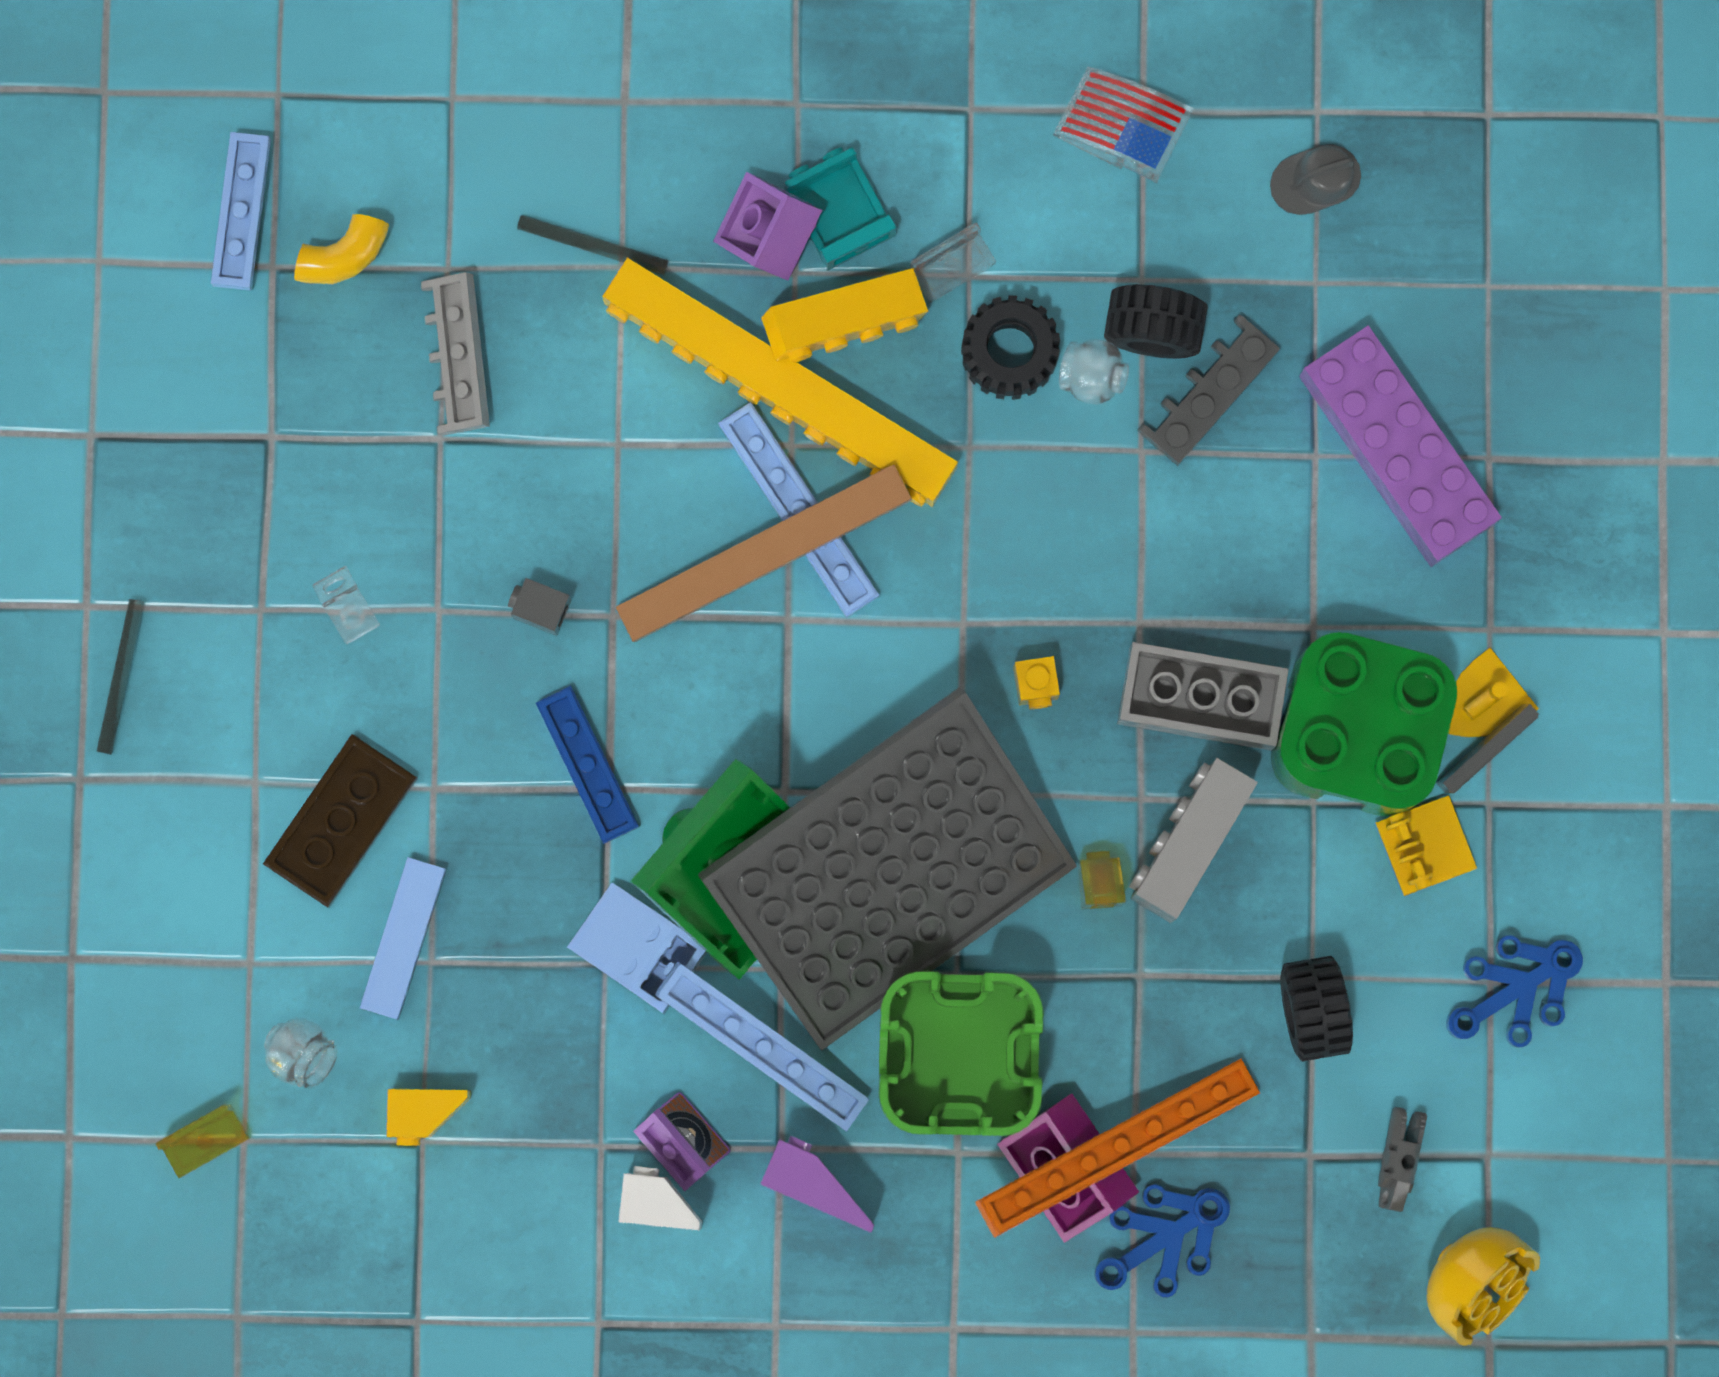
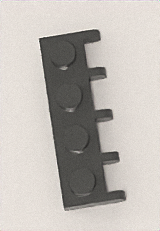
M1241 315L1234 319V323L1244 332L1228 349L1217 340L1211 345V348L1221 358L1204 377H1201L1197 372L1190 369L1186 374V377L1195 387L1177 407L1168 398H1165L1160 403L1171 415L1156 432L1152 431L1145 424H1142L1137 429L1144 438L1177 466L1280 350L1275 343Z

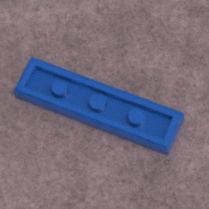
M569 686L536 702L603 844L639 828L572 687Z

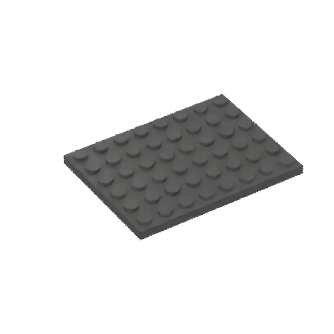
M959 687L701 871L698 876L822 1051L879 1010L887 990L896 980L913 972H932L1072 871L1077 865L966 692Z

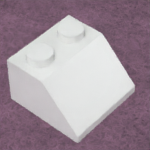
M634 1166L633 1174H624L619 1222L701 1230L702 1220L667 1177H659L658 1168Z

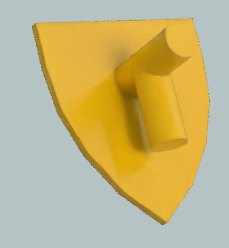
M1491 648L1474 659L1456 680L1457 701L1448 734L1465 738L1486 737L1522 704H1531L1536 711L1539 709Z

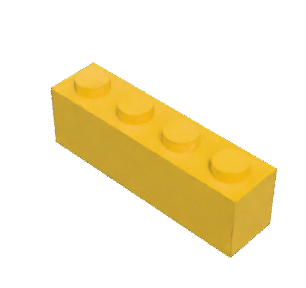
M911 268L772 306L761 319L776 361L789 358L791 363H795L813 355L812 351L825 348L826 353H831L847 347V342L860 338L862 343H867L884 336V331L896 329L897 333L910 331L919 326L918 321L928 312L914 269Z

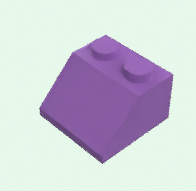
M746 172L713 242L752 266L788 281L799 262L800 255L811 233L816 227L822 210Z

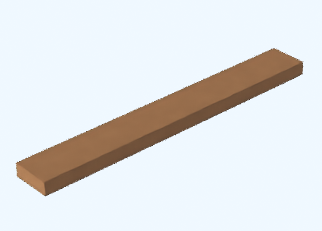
M893 464L616 606V609L632 642H637L912 501V498L896 466Z

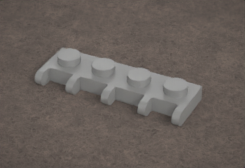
M464 272L422 281V291H433L435 314L426 315L425 324L437 325L439 352L430 353L429 362L441 363L444 390L433 392L434 401H445L447 424L437 426V435H450L490 427L473 274Z

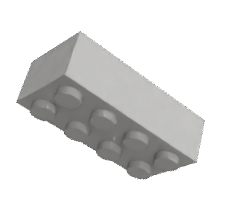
M1133 642L1129 648L1117 724L1272 751L1277 745L1289 669Z
M1218 758L1210 765L1204 762L1189 787L1195 789L1191 798L1188 799L1184 796L1169 818L1170 821L1175 823L1170 833L1164 830L1151 848L1149 854L1155 857L1151 865L1148 867L1143 864L1129 885L1131 889L1135 890L1130 899L1169 923L1175 921L1258 782Z

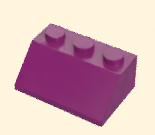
M1071 1093L1035 1117L1025 1129L1009 1135L997 1145L1018 1176L1022 1177L1100 1135V1133ZM1124 1168L1043 1212L1065 1243L1116 1211L1138 1194L1139 1190Z

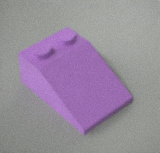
M793 1136L789 1137L787 1143L779 1140L760 1183L761 1185L868 1232H872L874 1227L872 1221L816 1155L809 1153L812 1148L811 1144Z

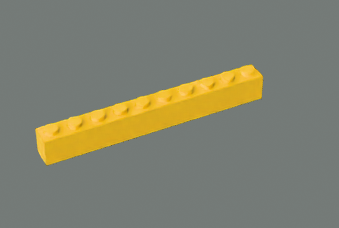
M629 258L625 260L602 296L604 304L608 306L606 312L622 323H626L628 319L641 327L639 333L656 344L660 340L674 347L671 352L684 362L691 364L695 360L706 367L704 371L706 375L720 384L724 385L727 380L739 387L740 389L737 393L747 401L755 405L759 401L773 408L770 412L771 415L781 422L790 425L794 421L805 428L803 434L813 442L823 446L826 441L839 449L836 454L853 466H856L858 462L871 469L870 476L894 464L912 498L910 502L922 507L926 503L933 507L957 469L958 462L799 363H791L789 358L776 361L770 345Z

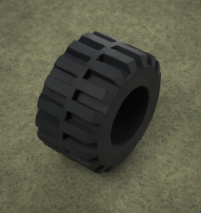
M1131 284L1117 287L1111 291L1104 338L1117 348L1140 355L1171 359L1192 357L1198 355L1201 351L1208 305L1190 293L1162 286Z
M1009 295L1008 300H1001V297L992 299V303L989 305L984 303L978 308L975 315L972 314L964 330L961 346L962 363L965 371L968 370L970 374L969 379L974 385L978 383L981 386L982 392L987 395L989 391L995 393L998 399L1004 400V396H1012V400L1021 399L1023 394L1027 393L1030 396L1036 393L1038 387H1043L1048 382L1058 361L1060 335L1056 332V323L1053 317L1050 319L1047 317V310L1041 305L1039 308L1035 307L1031 299L1025 298L1023 302L1017 300V296ZM1012 328L1025 333L1030 338L1034 347L1030 361L1015 368L1004 367L996 363L987 350L989 338L995 332Z
M1330 955L1283 964L1280 975L1282 1002L1288 1033L1295 1054L1302 1062L1349 1054L1353 1044L1352 1018L1344 978L1336 960Z

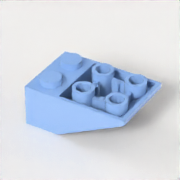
M614 883L610 884L567 946L574 953L663 1014L667 1012L670 1005L654 994L676 963L679 962L694 972L707 954L681 928Z

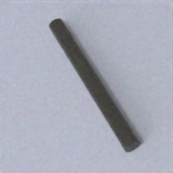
M521 215L518 222V230L620 262H625L629 258L643 268L662 275L666 274L669 260L525 215Z
M129 599L96 750L98 753L112 755L143 612V601Z

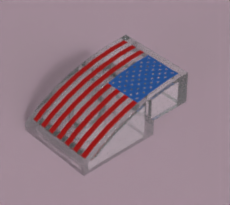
M1088 66L1053 135L1119 169H1122L1124 166L1157 183L1193 114L1194 108L1137 82Z

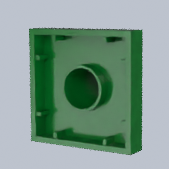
M735 759L693 808L683 809L670 818L663 831L662 845L630 882L718 964L740 980L757 958L698 874L790 807L752 769Z

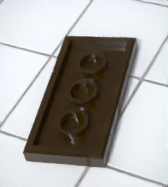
M351 734L263 862V865L327 908H330L418 778Z

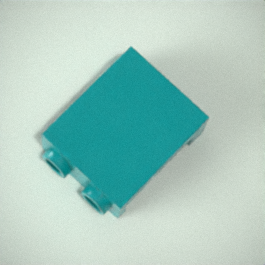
M843 147L830 151L822 157L824 162L812 168L809 165L801 166L789 173V179L784 182L785 191L822 210L816 227L810 235V239L827 271L896 236V226L891 216L886 215L857 160V153L853 147L845 151Z

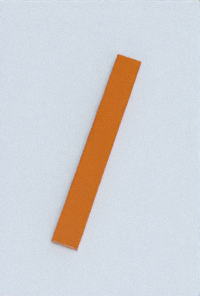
M1241 1058L979 1199L975 1204L995 1238L1260 1094V1091Z

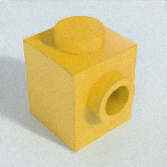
M1054 656L1014 663L1013 671L1019 706L1028 704L1029 710L1051 707L1052 701L1058 700L1060 696Z

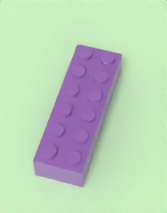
M1369 325L1302 370L1299 378L1430 567H1433L1502 519Z

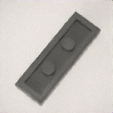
M1522 704L1443 775L1436 784L1445 793L1457 792L1538 718L1539 713L1531 704Z

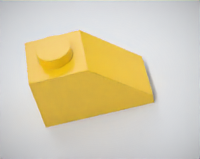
M388 1089L387 1137H397L396 1145L420 1146V1138H431L471 1099V1091Z

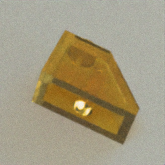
M1110 851L1086 853L1087 860H1080L1078 862L1081 910L1121 907L1126 903L1120 858H1110Z

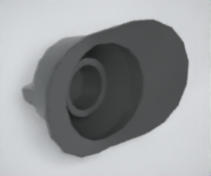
M1333 144L1320 145L1292 155L1279 163L1272 173L1270 181L1271 195L1277 205L1288 213L1296 215L1314 213L1342 203L1353 196L1359 188L1361 180L1360 166L1354 155L1344 147Z

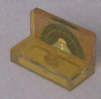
M224 1104L156 1142L155 1145L159 1151H164L177 1177L182 1178L245 1143L250 1138L233 1106Z

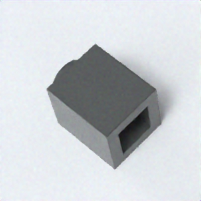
M525 578L523 586H515L509 599L508 607L513 608L511 612L513 619L557 636L572 600L568 594Z

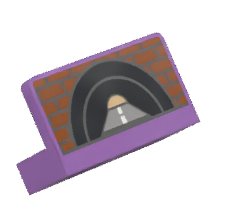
M681 1092L670 1098L633 1131L684 1191L689 1189L730 1153V1148Z

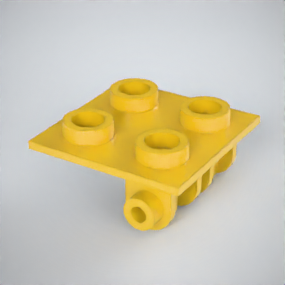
M1449 795L1376 822L1403 896L1477 869Z

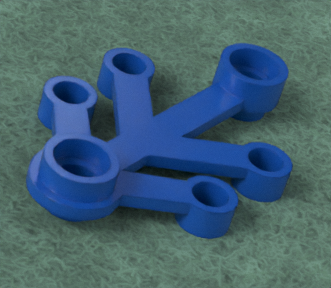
M1512 935L1500 938L1496 944V951L1501 958L1510 960L1520 957L1542 963L1530 972L1488 964L1484 958L1478 956L1467 959L1463 965V972L1468 979L1473 981L1487 979L1509 985L1472 1009L1462 1007L1453 1010L1446 1020L1448 1032L1457 1039L1471 1038L1478 1032L1480 1022L1517 999L1513 1023L1506 1032V1039L1513 1047L1519 1048L1528 1045L1532 1039L1529 1023L1538 985L1549 978L1550 985L1547 1004L1541 1007L1539 1018L1546 1026L1561 1024L1565 1018L1562 1002L1567 979L1576 976L1583 964V956L1580 949L1570 941H1556L1547 948L1522 943L1517 937ZM1506 940H1510L1515 944L1516 949L1512 955H1507L1502 950V944ZM1561 952L1566 953L1570 957V963L1567 967H1561L1557 963V956ZM1473 961L1479 962L1483 967V971L1479 976H1474L1469 971V965ZM1549 1007L1556 1008L1559 1013V1017L1555 1022H1550L1545 1016V1012ZM1462 1015L1469 1017L1471 1020V1027L1467 1031H1463L1458 1027V1019ZM1516 1028L1523 1029L1526 1034V1038L1522 1043L1515 1042L1512 1037V1033Z
M1153 1184L1147 1186L1142 1193V1199L1146 1206L1156 1209L1165 1205L1188 1211L1187 1214L1176 1221L1132 1213L1129 1208L1124 1206L1111 1213L1109 1221L1115 1229L1126 1230L1132 1228L1155 1233V1235L1119 1259L1105 1258L1101 1260L1094 1272L1097 1283L1107 1290H1116L1122 1287L1126 1282L1127 1272L1164 1249L1160 1274L1153 1281V1289L1161 1297L1173 1296L1178 1288L1175 1277L1183 1237L1197 1226L1194 1252L1187 1257L1186 1267L1194 1275L1201 1276L1206 1274L1211 1266L1208 1256L1214 1228L1222 1225L1230 1212L1227 1197L1217 1189L1206 1188L1198 1191L1194 1196L1165 1191L1160 1185ZM1151 1189H1158L1162 1194V1199L1158 1204H1151L1147 1199V1194ZM1208 1200L1213 1201L1217 1207L1215 1214L1212 1216H1207L1202 1211L1204 1202ZM1120 1210L1125 1211L1129 1216V1221L1124 1226H1119L1114 1221L1115 1214ZM1195 1256H1202L1205 1259L1206 1264L1201 1271H1195L1191 1266V1261ZM1107 1266H1114L1117 1269L1118 1275L1113 1281H1106L1103 1277V1270ZM1162 1278H1169L1172 1281L1173 1286L1168 1293H1162L1158 1288V1283Z

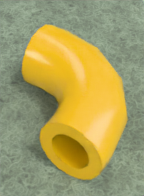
M352 214L345 236L337 243L328 246H313L303 243L296 261L295 281L312 284H335L357 276L375 260L387 236L389 224L375 217Z

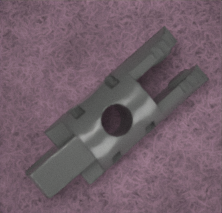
M1393 1107L1381 1171L1379 1173L1378 1186L1381 1189L1378 1206L1387 1210L1403 1212L1407 1195L1411 1193L1414 1185L1427 1114L1418 1111L1412 1114L1406 1140L1403 1141L1408 1117L1407 1112L1404 1108Z

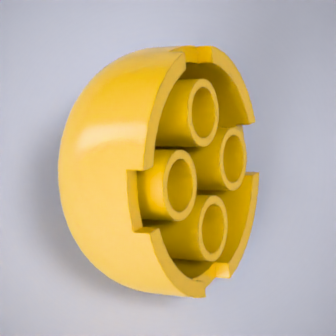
M1485 1227L1462 1236L1441 1252L1428 1281L1427 1304L1434 1321L1457 1343L1463 1346L1471 1345L1473 1341L1472 1336L1480 1331H1484L1489 1335L1510 1316L1530 1288L1525 1284L1530 1271L1535 1272L1539 1269V1254L1516 1234L1502 1228ZM1486 1286H1489L1494 1292H1496L1500 1296V1299L1497 1303H1495L1492 1300V1296L1484 1290Z

